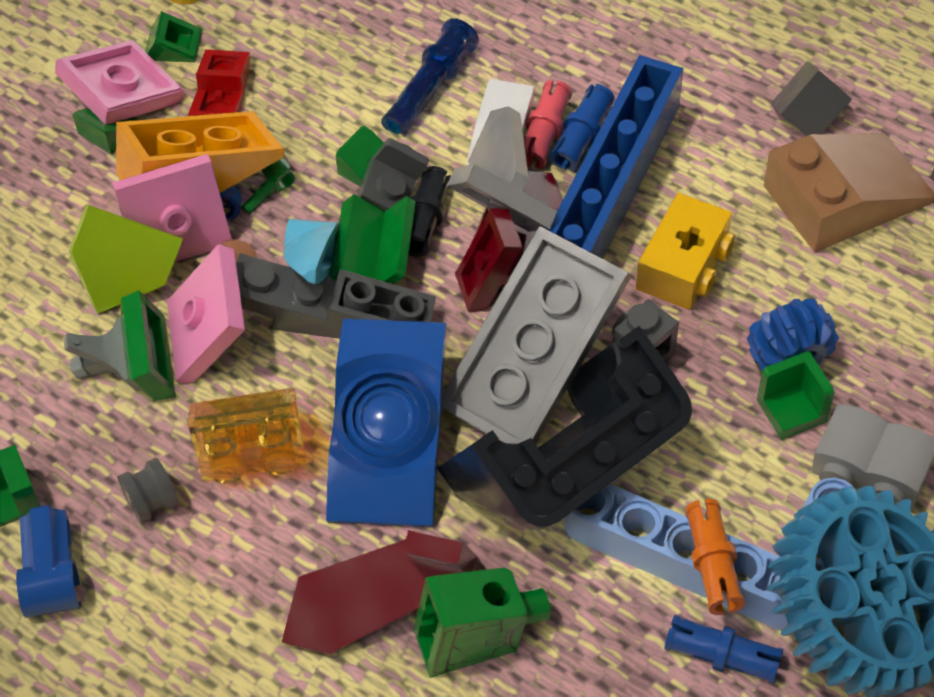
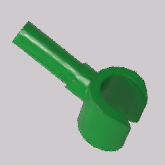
M284 157L262 169V173L267 180L241 206V209L246 213L251 214L275 190L280 192L294 183V174L290 170V164Z

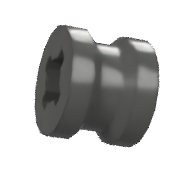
M156 457L147 461L144 469L135 474L125 472L117 476L122 492L132 511L135 512V516L140 524L150 520L153 512L162 507L170 510L180 505L173 484L163 465Z

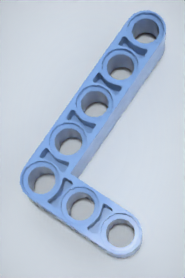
M823 479L812 488L804 506L826 493L837 492L842 488L853 487V485L843 479ZM609 484L563 518L565 531L575 541L707 598L701 572L694 568L692 559L683 558L677 554L681 551L692 552L695 549L689 522L685 515ZM589 508L598 513L586 515L580 513L579 510ZM641 530L647 533V535L637 537L629 534L628 531ZM726 533L727 541L734 544L737 553V561L734 563L735 572L749 578L747 581H738L745 605L737 612L782 631L788 625L785 614L771 613L774 607L782 603L780 595L767 590L769 585L780 580V576L768 569V565L780 558V556ZM822 557L821 559H816V570H824ZM722 593L724 597V603H722V606L728 608L725 594Z

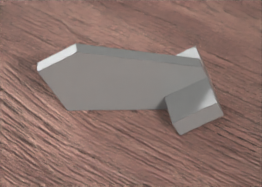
M509 106L492 110L468 160L469 165L454 168L447 187L489 210L490 208L509 209L514 224L528 232L537 231L539 226L550 229L557 210L523 192L529 177L520 113Z

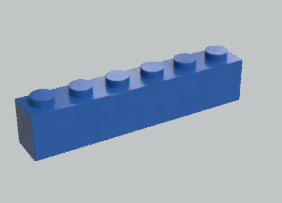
M642 55L638 56L562 200L550 229H547L548 231L602 259L604 258L680 107L684 68Z

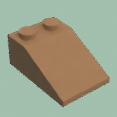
M885 133L810 134L769 151L764 187L814 253L934 202V192Z

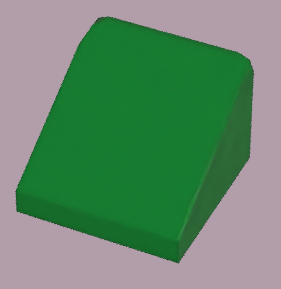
M161 11L150 28L145 52L154 61L195 63L202 29Z
M89 108L80 109L73 113V119L79 135L109 154L116 151V122L105 125ZM132 117V118H128V119L121 120V121H118V122L137 121V120Z
M364 125L361 126L336 152L338 175L361 186L369 160L384 142L371 129Z

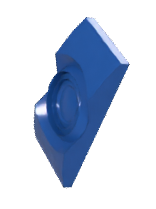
M343 319L336 363L333 429L328 454L326 522L433 528L446 349V323Z

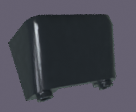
M638 326L580 366L568 387V395L581 417L540 447L536 446L531 437L520 443H505L498 440V436L491 430L437 469L450 488L460 498L528 529L542 530L558 523L683 430L690 421L692 403L684 387L642 328Z

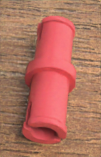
M549 80L545 82L536 110L531 111L526 121L528 131L524 138L528 167L532 166L536 157L538 160L535 168L544 169L553 141L560 137L564 128L562 117L568 101L571 99L572 90L566 83L557 80L553 93L551 91L554 81Z

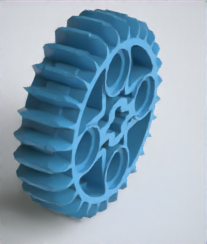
M870 485L858 490L850 486L842 488L837 492L826 493L799 509L794 514V519L781 528L784 537L772 546L780 558L772 561L768 565V569L780 576V580L769 585L767 590L779 594L782 603L774 607L771 613L785 614L788 625L781 631L780 635L788 636L794 634L799 645L794 650L793 655L799 656L808 653L812 657L809 673H817L827 669V686H837L844 683L847 695H856L864 692L866 697H880L883 695L893 697L908 692L909 689L913 690L922 687L934 677V530L930 531L925 525L928 512H921L913 516L911 514V500L903 499L894 504L891 490L876 494L874 488ZM818 551L825 567L822 571L816 570ZM914 610H918L920 612L919 626L914 614ZM842 626L845 638L835 627Z

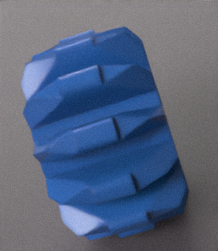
M815 298L803 301L793 299L789 304L783 306L778 304L776 309L771 312L762 313L761 320L754 322L749 327L750 334L746 339L751 347L749 351L755 364H759L761 370H763L767 366L806 351H810L817 364H822L824 361L823 357L831 355L835 351V344L839 337L835 331L836 325L830 313H826L823 305L818 304Z

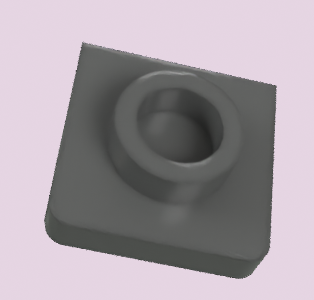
M388 138L369 160L357 196L385 212L404 197H411L415 182L426 170L429 158L406 144Z

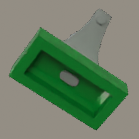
M139 290L121 298L120 318L115 320L113 328L107 334L88 336L66 333L64 349L77 355L70 360L69 364L76 379L114 372L120 375L135 391H142L155 401L175 396L164 314Z

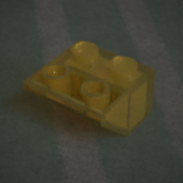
M295 387L190 403L188 428L203 481L213 480L217 483L228 484L238 481L243 475L267 472L271 475H284L293 471L295 467L307 465Z

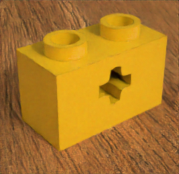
M677 192L638 261L636 290L691 310L698 295L706 298L712 289L717 270L713 269L717 260L727 261L735 242L736 235L730 233L732 212Z

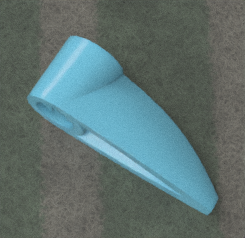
M301 219L288 220L285 232L284 258L287 264L306 281L319 284L329 276L339 222Z

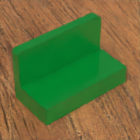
M355 194L342 202L330 279L337 280L339 270L341 269L391 284L400 281L406 273L415 201L406 196L385 212Z

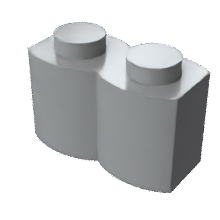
M837 404L814 453L811 473L818 475L820 480L826 478L843 479L853 485L856 490L870 485L874 488L876 494L891 490L894 504L903 499H910L911 511L913 512L934 463V438L910 426L888 423L881 417L862 408Z

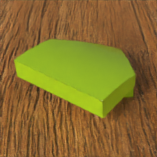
M85 204L69 249L71 255L69 259L79 274L94 310L99 314L121 305V298L138 290L146 294L164 286L170 275L183 238Z

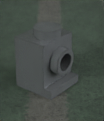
M647 299L643 304L631 307L630 310L623 313L615 322L612 329V344L640 326L665 362H668L675 355L679 321L651 300Z

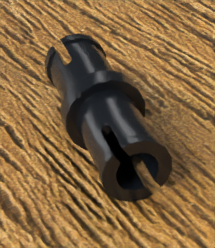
M438 166L426 168L421 175L416 195L411 197L415 201V209L408 252L410 256L422 257L429 252L435 227L441 224L445 215L443 203L449 188L447 184L451 175L446 176L448 171Z

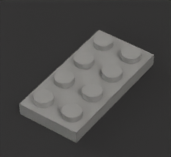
M539 226L442 394V409L486 434L493 430L498 436V440L505 443H520L531 437L536 444L630 281V274Z

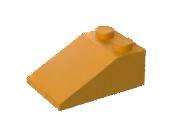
M254 111L116 122V175L119 180L208 154L213 166L219 193L282 159L284 155V148Z

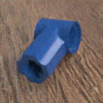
M49 505L31 508L28 514L20 517L23 569L17 570L16 584L24 618L80 609L82 604L81 601H77L75 586L80 585L75 561L72 560V542L66 510L52 508Z

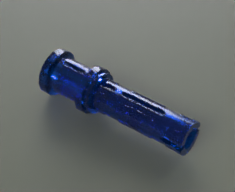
M450 18L445 21L441 28L439 39L435 44L428 45L422 53V65L406 85L392 107L382 117L381 123L386 130L397 135L401 132V135L405 137L441 84L446 79L449 80L456 77L461 69V60L467 52H473L479 44V36L471 25L458 18Z

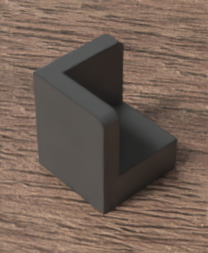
M807 61L771 104L784 118L808 136L810 134H822L851 102L852 98Z

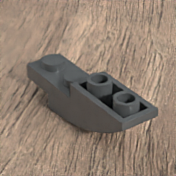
M239 254L236 266L242 309L274 317L271 327L273 329L340 339L343 319L431 322L436 300L434 295L341 269L339 270L337 280L326 278L319 284H313L306 281L291 267Z

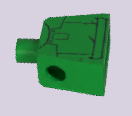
M505 567L426 577L413 630L429 677H435L516 652L525 625L550 619V604L548 596L542 587L519 592L512 571Z

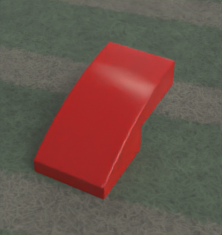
M205 49L196 72L197 92L188 116L240 112L249 74L250 52Z

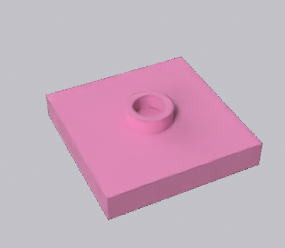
M134 40L56 60L55 74L105 125L170 107L183 100L184 89Z
M208 154L112 183L122 217L183 238L175 262L210 252L218 244L232 240L213 166Z
M218 244L167 300L176 382L184 384L195 382L245 330L233 248Z

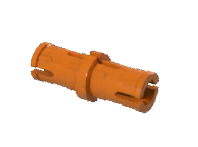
M710 498L705 499L707 512H705L706 520H704L700 501L697 500L690 503L684 511L695 546L691 554L693 565L702 574L709 612L713 615H724L722 603H724L722 593H724L729 614H732L742 609L745 605L734 568V563L737 561L736 549L733 543L727 541L719 501Z

